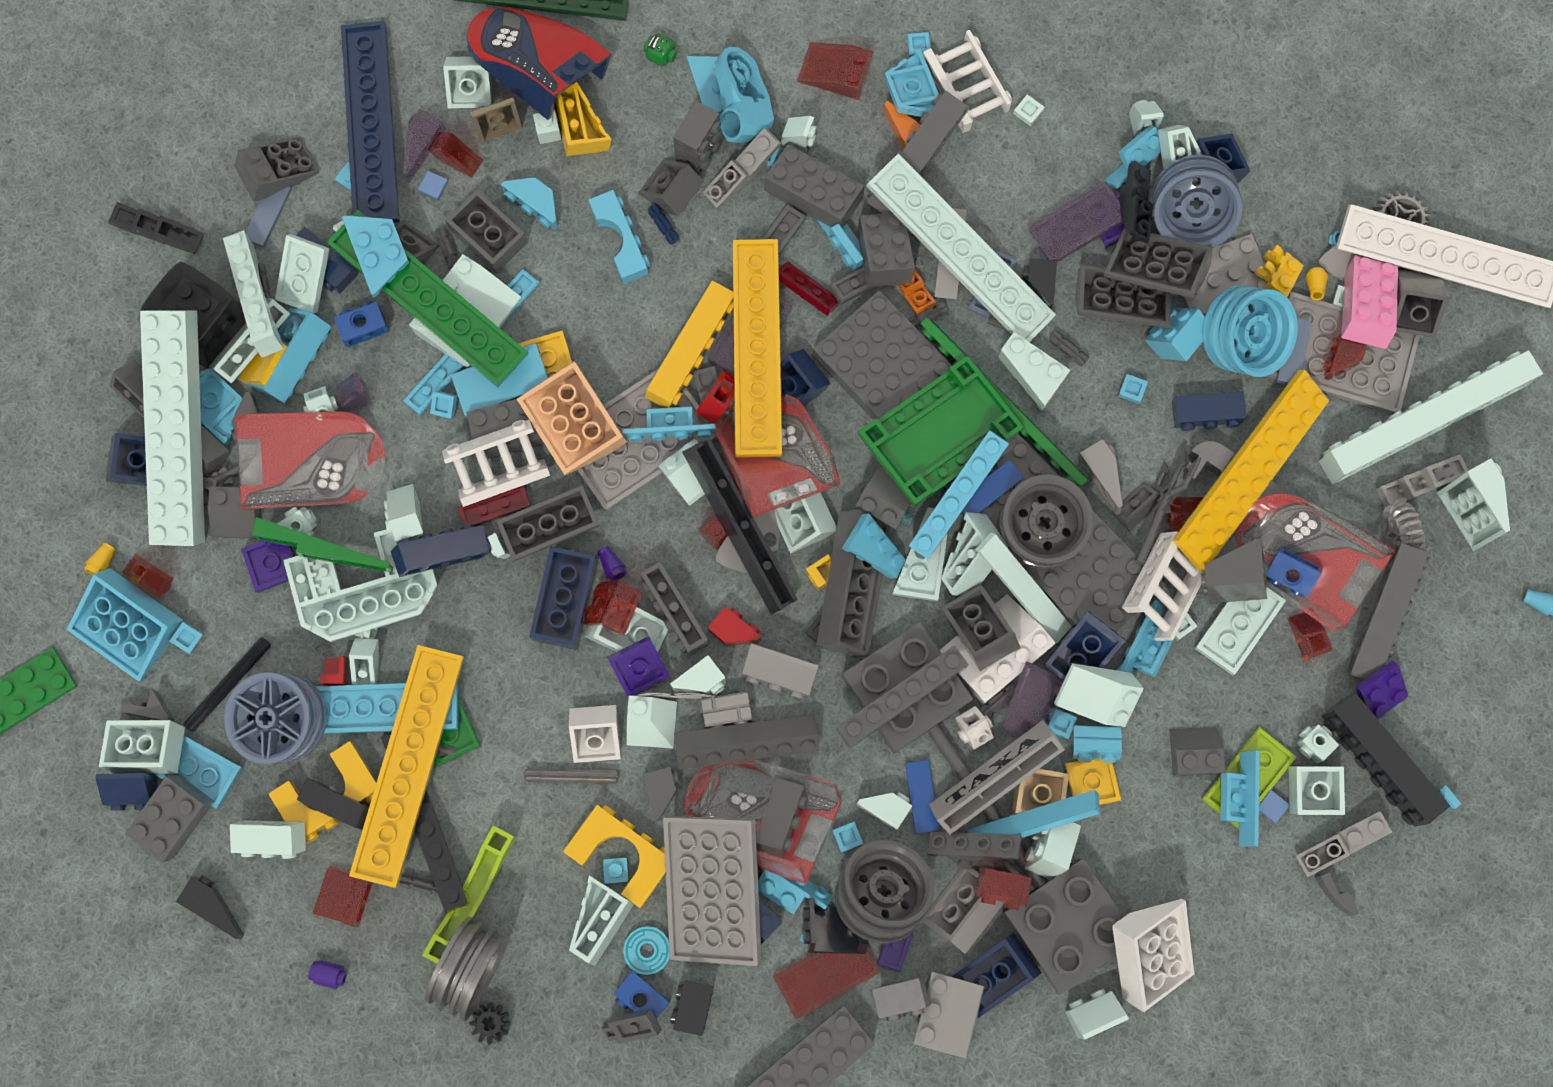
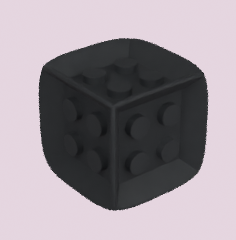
M183 262L177 263L167 272L140 309V311H197L199 364L205 368H210L211 363L246 323L241 303L236 298L232 297L224 288L206 275Z

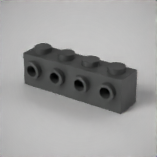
M658 562L641 572L642 581L639 583L646 594L649 592L655 599L652 601V604L657 613L663 612L666 620L663 622L670 633L675 632L678 640L675 642L681 652L686 651L691 656L709 645L708 638L662 563Z

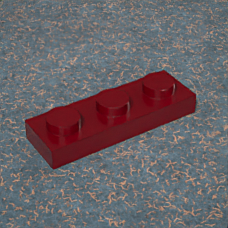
M787 261L778 269L779 282L826 316L839 305L833 293Z
M523 485L464 507L463 505L458 506L463 525L473 524L475 527L531 507Z

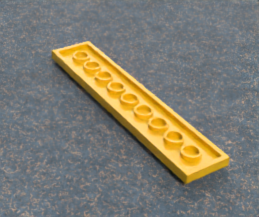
M778 239L733 240L736 457H782Z
M1298 370L1172 540L1198 571L1205 572V564L1215 559L1266 489L1270 480L1274 478L1328 404V398L1306 370Z
M417 645L351 867L350 877L393 888L398 887L464 661L463 656Z

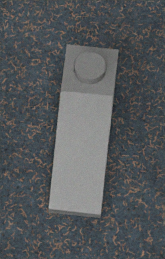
M1102 439L1080 452L1078 461L1114 513L1118 515L1123 505L1115 457L1116 453L1110 444H1106Z

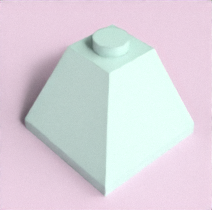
M629 696L627 745L673 749L677 702L654 697Z

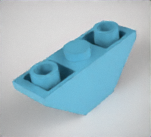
M535 177L502 182L503 196L508 201L519 203L521 210L527 215L531 216L534 214L539 218L538 222L547 229L551 227L554 230L558 228L553 191Z

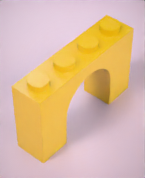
M349 741L330 753V756L343 775L345 781L344 795L359 802L370 804L377 779L355 744ZM287 781L270 792L269 796L284 821L305 822V841L307 844L316 840L319 837L318 833L326 828L328 831L340 823L338 820L315 811L298 801L299 790L294 782Z
M596 805L563 852L584 867L600 844L607 839L621 837L631 841L639 853V867L621 895L642 909L666 875L665 848L662 846L660 850L652 845L654 840L645 833L639 836L633 831L635 826L627 820L623 819L621 822L613 817L616 812L608 806L604 805L601 808Z

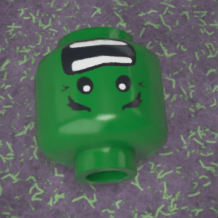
M657 33L654 36H649L645 42L643 51L646 53L645 56L649 61L665 66L668 62L672 63L675 60L677 50H675L674 40Z

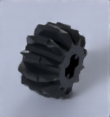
M493 1002L488 1003V1011L482 1004L479 1006L481 1014L476 1011L472 1013V1016L477 1018V1021H470L469 1025H477V1029L473 1030L471 1034L481 1033L478 1042H483L487 1036V1044L491 1045L494 1036L495 1040L499 1043L502 1041L499 1032L503 1035L509 1034V1031L503 1028V1026L511 1025V1021L503 1020V1018L509 1016V1012L500 1014L503 1008L501 1004L496 1007L495 1011ZM491 1017H493V1023L496 1026L495 1028L492 1027L488 1030L486 1028L487 1023L485 1022L486 1018L491 1019Z

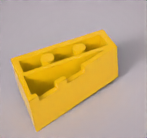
M577 82L559 94L555 100L566 157L610 150L612 140L603 129L600 119L594 114L590 107L591 104Z

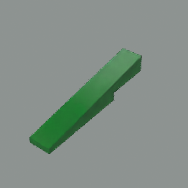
M256 517L252 536L259 541L297 547L296 553L303 558L393 572V566L389 562Z

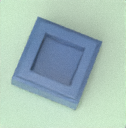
M427 171L418 188V192L439 201L448 184V180Z
M1270 790L1259 804V812L1275 824L1290 805Z

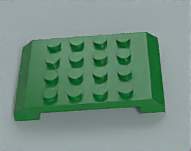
M967 355L951 366L946 373L881 418H876L860 429L857 434L913 507H915L957 478L989 430L1008 442L1020 433L1024 426Z

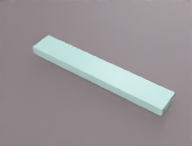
M991 532L976 548V551L1033 619L1058 643L1072 626L998 536Z

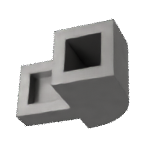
M1213 441L1203 442L1195 446L1188 456L1195 461L1201 457V461L1190 484L1197 477L1203 466L1219 476L1235 453L1224 445ZM1190 460L1183 470L1186 472L1184 480L1189 472L1188 467L1194 463L1193 460Z

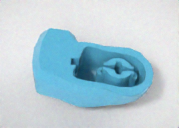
M730 46L725 48L715 62V73L720 87V101L724 110L720 115V128L727 141L746 143L753 141L763 128L768 130L772 128L774 116L771 102L755 60L738 47Z

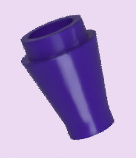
M609 546L603 547L597 552L607 579L615 582L626 575L625 564L611 551Z

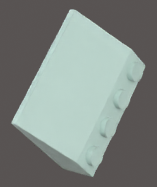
M462 254L443 279L447 285L499 328L521 300V296L464 254ZM414 318L409 324L417 336L444 354H447L467 369L471 367L467 361L417 319Z
M1492 459L1467 471L1437 492L1473 551L1510 531L1505 481L1500 466L1494 463Z

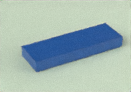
M1008 460L984 479L962 510V513L964 515L966 512L980 514L1023 480V475Z
M929 760L905 763L915 834L939 831L938 821L929 806L935 800Z

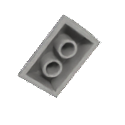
M751 643L742 676L746 677V682L759 685L761 682L767 684L769 690L778 693L785 690L791 692V697L803 700L804 697L809 698L819 665Z
M961 868L924 915L922 921L951 945L966 954L1009 897L994 882L974 869Z
M932 972L927 989L930 1006L924 1008L925 1013L921 1014L914 1044L967 1059L984 986Z

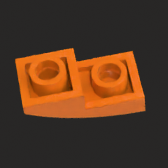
M914 270L912 283L897 284L915 315L930 307H935L936 301L924 287V281L916 270Z

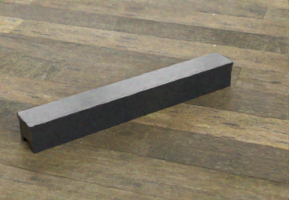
M711 439L701 441L682 451L770 614L781 611L784 607L797 601L798 599Z

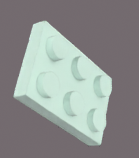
M292 234L286 235L275 300L301 310L310 311L313 314L318 313L330 248Z

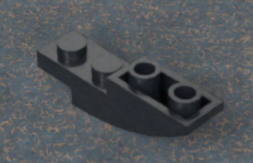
M1134 161L1128 166L1127 183L1120 187L1121 217L1125 229L1130 235L1144 243H1148L1153 213V203L1148 201L1151 170Z

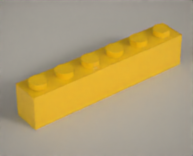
M711 281L648 386L645 398L663 408H671L673 404L677 406L683 395L680 391L683 386L688 387L694 375L691 374L693 369H699L704 360L702 354L705 349L709 351L715 341V338H713L715 332H721L726 322L724 317L727 313L731 314L734 310L733 291Z

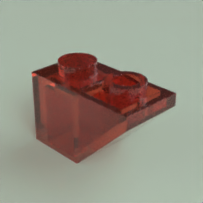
M1342 332L1337 337H1333L1329 350H1332L1331 357L1326 359L1323 368L1326 371L1324 379L1330 380L1355 368L1363 360L1367 344L1341 338Z
M1310 610L1287 618L1304 662L1333 651L1325 628Z

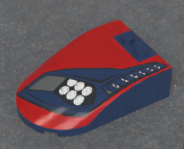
M496 7L480 12L470 22L466 36L467 48L472 58L547 120L551 118L556 97L586 74L592 72L602 80L605 77L611 53L596 41L569 25L510 7Z

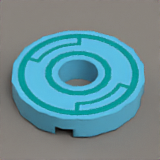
M649 926L637 928L625 940L623 948L624 959L629 968L636 973L644 975L655 974L662 970L670 960L669 940L665 933L657 928ZM646 943L654 947V954L649 958L643 957L640 953L642 945Z

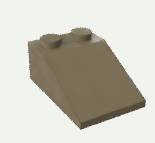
M513 97L497 99L493 104L479 106L472 112H469L481 144L522 128Z

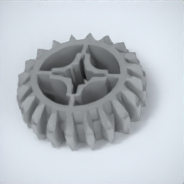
M1398 190L1393 195L1389 192L1384 197H1380L1372 207L1373 211L1385 213V209L1388 208L1390 211L1389 215L1408 221L1415 218L1416 223L1431 226V223L1428 222L1431 215L1426 214L1428 207H1422L1423 200L1416 201V194L1409 197L1407 191L1403 192L1402 195Z
M1396 502L1384 508L1381 522L1387 546L1394 549L1398 540L1422 549L1426 547L1424 542L1426 537L1421 525L1422 521H1420L1419 514L1416 513L1415 508L1410 503Z

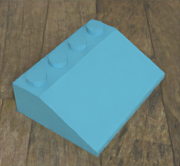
M109 568L93 574L66 630L138 682H141L170 644V639L181 625L183 619Z

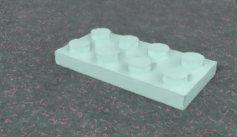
M1266 587L1267 599L1226 602L1194 649L1232 676L1235 675L1286 600Z

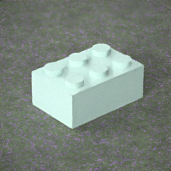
M170 720L107 721L99 767L119 774H177L185 727Z

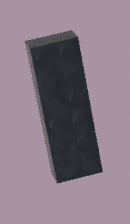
M1356 693L1341 699L1322 715L1325 719L1323 723L1326 728L1331 732H1336L1340 737L1339 743L1347 751L1351 750L1356 756L1354 758L1356 764L1362 769L1366 768L1371 774L1370 780L1378 788L1382 787L1387 793L1385 796L1387 801L1402 811L1401 817L1408 825L1417 827L1430 824L1450 807L1448 802Z

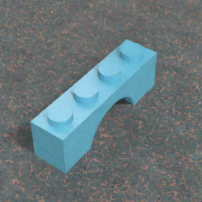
M611 190L589 199V205L598 226L613 228L623 238L622 249L614 258L615 266L623 285L647 276V268L650 267V263L646 254L641 255L639 248L642 247L637 235L633 236L630 230L633 228V224L629 215L624 216L622 209L625 206L621 197H616L614 191Z

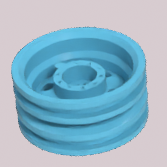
M1243 285L1230 287L1215 298L1206 313L1203 324L1205 351L1213 364L1222 370L1255 377L1271 375L1279 370L1292 354L1298 333L1297 315L1290 300L1276 290Z

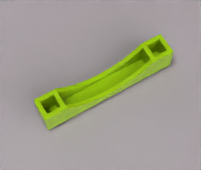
M494 825L492 826L463 885L469 904L447 913L422 955L423 957L438 964L460 924L468 916L475 917L517 839L515 836Z

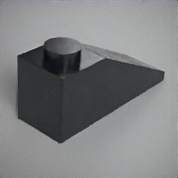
M203 875L200 878L191 877L176 902L235 939H242L244 934L218 889L212 886L214 882Z

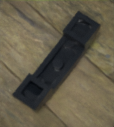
M308 777L297 797V800L338 821L363 830L369 805L329 789V786Z

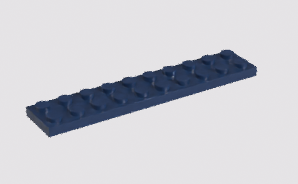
M385 21L341 25L352 214L359 210L366 217L392 219L394 223H398L400 218Z

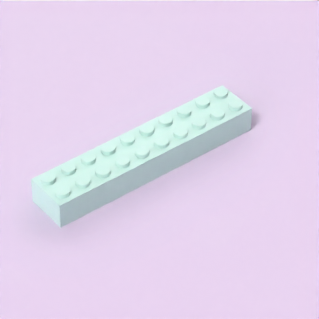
M140 311L149 545L195 546L205 542L197 311Z
M1529 350L1522 354L1517 351L1508 356L1503 362H1495L1488 366L1487 370L1483 372L1478 371L1470 375L1462 383L1458 381L1442 393L1438 391L1429 396L1424 402L1418 401L1409 406L1408 410L1404 412L1399 411L1391 415L1383 423L1379 421L1371 425L1365 432L1359 431L1350 436L1345 442L1339 441L1333 444L1327 451L1322 453L1324 457L1319 460V463L1333 485L1528 386L1543 373Z

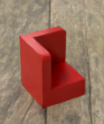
M344 655L339 656V658H326L324 660V674H320V684L323 686L348 685V658Z

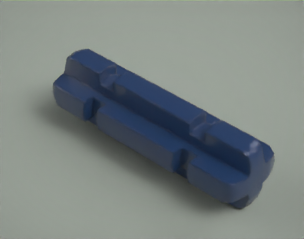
M657 204L652 205L648 208V214L652 219L654 218L655 224L661 233L665 235L668 243L674 244L679 240L676 230H673V226L665 214L661 212L660 207Z

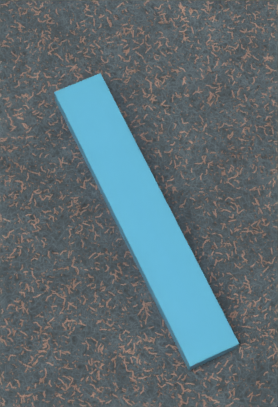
M1096 790L1085 792L967 829V833L1021 835L1022 838L1100 814L1099 794Z

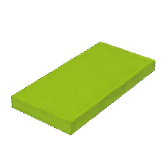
M1258 727L1225 768V773L1240 774V752L1260 751V804L1288 769V766L1296 759V756L1261 727ZM1221 775L1202 797V800L1219 814L1221 813ZM1230 822L1239 830V823Z

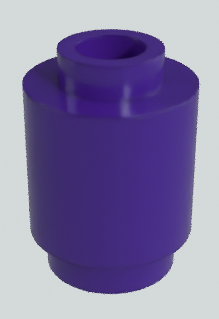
M323 960L319 962L314 961L311 965L308 979L312 980L314 984L336 990L339 985H344L347 972L344 971V966Z

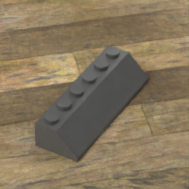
M860 509L840 511L816 646L833 652L868 657L882 573L872 568L871 564L867 561H861L856 558L854 553L842 549L861 515L868 513ZM871 515L889 538L890 526Z

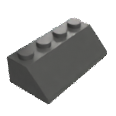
M583 485L496 521L513 562L600 526Z

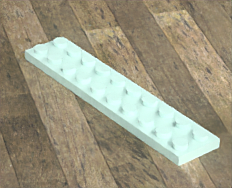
M899 153L866 185L1011 334L1015 332L1030 342L1054 318L1056 314Z

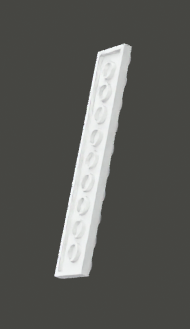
M1352 204L1348 205L1335 249L1440 277L1448 281L1537 306L1551 308L1553 302V261Z

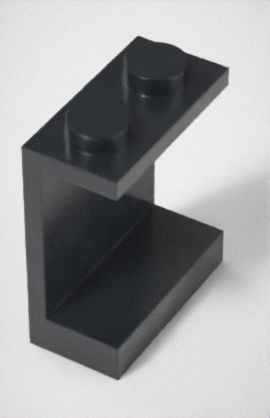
M809 898L807 907H803L802 914L803 922H807V929H804L803 942L808 944V953L866 954L869 941L853 933L844 924L836 907H826V909H823L820 906H814V898Z

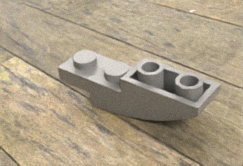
M763 128L737 159L731 160L703 191V194L716 208H719L745 187L770 162L769 158L782 145L781 142L767 128Z
M1378 811L1349 825L1295 856L1306 876L1309 877L1350 856V854L1385 837L1392 833V830L1381 811Z

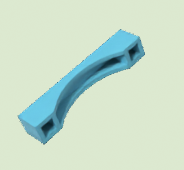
M989 430L914 537L909 547L926 559L931 557L969 500L1010 444L1009 442Z

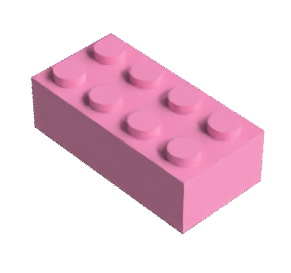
M1354 255L1344 276L1345 288L1341 338L1386 349L1396 333L1398 266Z

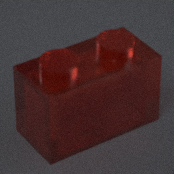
M980 867L975 896L982 897V903L995 905L997 900L1005 902L1004 907L1019 910L1020 905L1027 907L1032 877Z

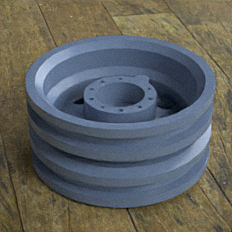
M1206 155L1186 156L1169 164L1155 181L1152 191V203L1155 223L1162 236L1214 248L1225 242L1237 229L1242 216V200L1234 173L1222 161ZM1195 177H1199L1197 185H1194L1192 181ZM1215 208L1221 209L1218 214H1213ZM1174 211L1180 212L1177 217L1172 215ZM1192 223H1201V224L1195 226V225H1193Z
M266 672L246 678L231 693L224 714L226 734L234 749L244 758L261 764L292 762L307 756L321 741L327 723L326 705L320 691L308 679L293 673ZM285 693H288L290 699L285 701L283 696ZM250 714L256 716L255 720L250 721ZM297 714H299V716H300V720H299L298 723H297V718H298V717H297ZM283 735L289 738L286 743L282 741Z

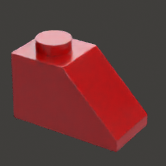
M723 370L695 412L711 424H715L735 396V377Z

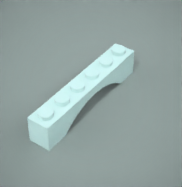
M244 230L223 238L252 344L261 357L283 350L279 331L273 320L261 285L258 271L259 262L254 245Z

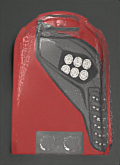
M787 394L785 397H781L782 457H736L735 403L724 411L725 415L721 420H717L716 435L752 517L787 506L793 502L840 485L832 452L802 403L795 397Z
M348 412L272 413L236 416L241 509L347 504L364 498L379 483L384 471L385 451L380 436L375 429L364 421L365 419Z
M1286 493L1269 495L1255 501L1248 509L1247 515L1236 531L1238 548L1254 539L1261 538L1265 561V575L1280 547L1323 568L1319 579L1308 597L1305 595L1302 597L1297 596L1290 591L1289 587L1283 584L1279 586L1272 583L1268 576H1266V586L1333 632L1346 628L1395 553V550L1340 516L1302 497ZM1295 569L1287 571L1288 576L1291 578L1300 576L1299 572Z
M756 759L704 766L691 780L686 791L685 812L687 816L755 819L756 835L777 778L804 785L806 795H808V802L806 808L800 811L801 821L798 830L793 831L791 837L793 838V844L790 852L786 851L783 859L757 850V867L806 884L842 803L837 785Z

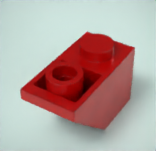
M725 607L707 627L708 631L725 646L759 643L761 640L759 635L761 631L752 623L747 625L742 621L743 616L734 608L729 610Z

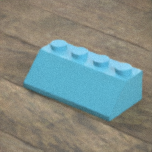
M291 307L288 311L290 315L278 328L281 342L287 348L266 385L244 383L282 403H285L292 396L293 388L303 378L306 367L316 357L317 349L327 339L331 328L329 324L312 312Z

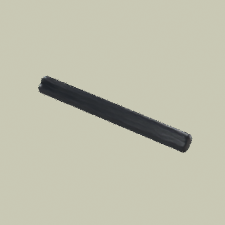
M259 638L187 718L183 725L189 731L194 732L271 647V644L265 638Z

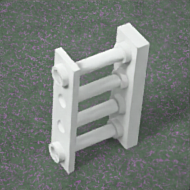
M970 30L966 31L965 43L941 55H935L931 48L923 52L933 81L941 94L946 90L963 102L964 99L991 87L996 98L968 110L958 125L962 133L971 129L973 118L1000 105L1006 113L1010 110L1012 103L1009 92L1007 90L1004 91L984 56L977 36H973ZM968 51L973 55L975 62L952 73L944 72L942 68L943 63ZM981 69L986 78L985 80L960 92L954 90L952 86L953 81Z
M530 420L516 421L512 426L462 444L449 445L445 450H442L445 464L453 461L463 487L458 490L463 507L550 476L545 459L537 460L527 435L534 432ZM518 437L528 460V464L520 468L515 467L506 445L507 441ZM496 445L507 470L505 473L497 476L493 475L484 452L485 449ZM474 453L485 477L483 481L475 484L471 482L462 460L463 457Z
M1177 531L1160 533L1122 606L1127 613L1144 612L1159 627L1154 636L1156 641L1173 640L1177 635L1178 629L1202 584L1201 573H1205L1198 571L1172 541L1177 535ZM1172 557L1187 571L1183 581L1169 568ZM1163 576L1178 590L1174 599L1159 586ZM1153 594L1168 608L1164 619L1149 605Z

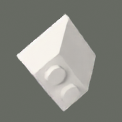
M616 705L569 709V732L574 763L621 759Z

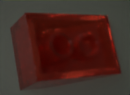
M810 42L797 82L860 100L872 65L874 51L855 45Z

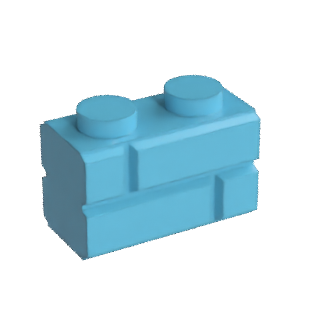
M1073 725L1072 759H1078L1079 762L1083 763L1091 762L1092 760L1114 763L1116 760H1120L1122 754L1121 727Z

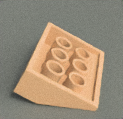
M575 361L517 398V401L564 475L570 474L612 453L627 443Z

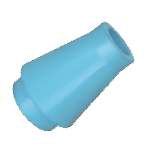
M1528 589L1523 602L1546 616L1548 614L1553 616V594Z

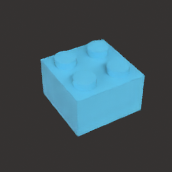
M1171 307L1170 328L1154 326L1145 341L1162 359L1187 361L1203 342L1205 316L1199 309Z

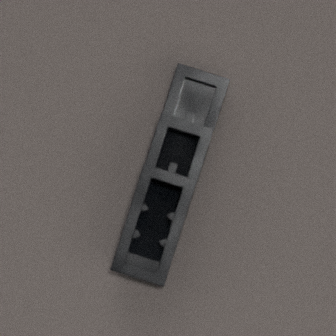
M120 202L116 203L108 221L109 224L133 234L196 254L204 233L162 215L159 217L142 209L136 210Z

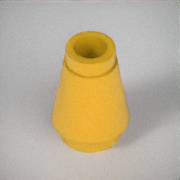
M1314 267L1308 271L1305 280L1311 299L1318 301L1324 298L1328 274L1323 268Z
M103 543L85 562L84 570L93 576L95 573L108 569L116 549L107 543Z

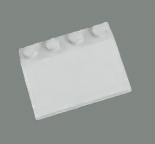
M1008 594L995 603V605L1015 633L1021 648L982 671H979L957 636L940 649L942 654L954 645L969 665L957 676L982 706L1056 644L1044 628Z
M1179 899L1129 913L1112 925L1123 999L1142 1012L1148 1010L1194 975L1185 900Z

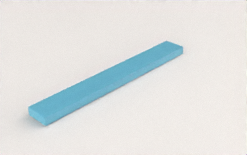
M524 269L507 285L521 296V300L505 322L540 284L537 279ZM445 354L406 396L403 402L421 416L431 405L433 392H443L453 381L451 375L462 371L464 366Z

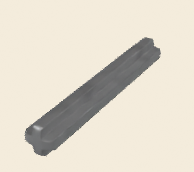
M527 768L524 775L525 780L528 782L616 784L618 782V772L616 770Z

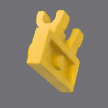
M1275 245L1272 251H1266L1263 258L1267 262L1264 267L1260 265L1255 274L1268 282L1265 286L1267 289L1276 290L1288 297L1304 265L1288 252L1283 254V249Z

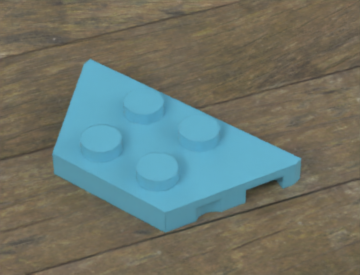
M920 48L915 50L914 55L908 60L904 58L896 67H892L885 72L884 79L897 113L922 117L926 112L930 113L933 109V101L939 93Z
M342 216L371 295L374 298L379 294L378 291L387 282L390 283L395 278L396 273L402 271L409 263L392 219Z
M210 368L199 373L201 423L227 446L232 436L231 430L234 429L231 421L241 403L242 397Z

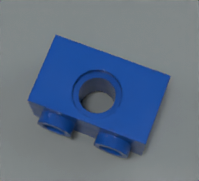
M377 302L364 303L358 309L345 310L339 316L334 317L342 341L347 348L389 332ZM362 319L366 320V323L363 326H356L358 321Z
M1280 547L1267 570L1266 576L1276 585L1281 586L1283 584L1289 587L1290 591L1295 595L1301 597L1305 595L1308 597L1319 579L1323 568ZM1295 569L1299 572L1300 576L1291 578L1288 576L1287 571Z
M632 971L614 992L617 996L615 1001L625 1010L629 1007L636 1013L651 1009L656 1019L670 1003L635 971ZM637 993H644L646 995L647 1003L645 1006L639 1007L635 1004L634 997Z

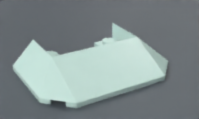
M387 529L375 532L374 537L381 560L389 562L393 566V572H384L386 577L350 588L341 589L335 563L300 556L283 560L300 625L330 642L421 615L438 586L434 571L429 570L399 577L390 552L397 545L398 541L395 540L393 533H388ZM423 533L408 538L411 541L417 540Z

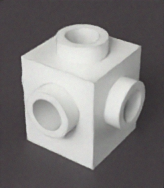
M976 706L956 717L960 731L957 732L964 744L968 742L973 749L994 738L990 729L993 727L990 719L986 715L983 716Z

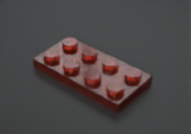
M867 949L866 954L814 953L774 975L773 978L795 1019H798L874 977L880 971Z

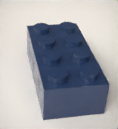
M550 547L529 635L532 641L578 650L598 563L596 555Z

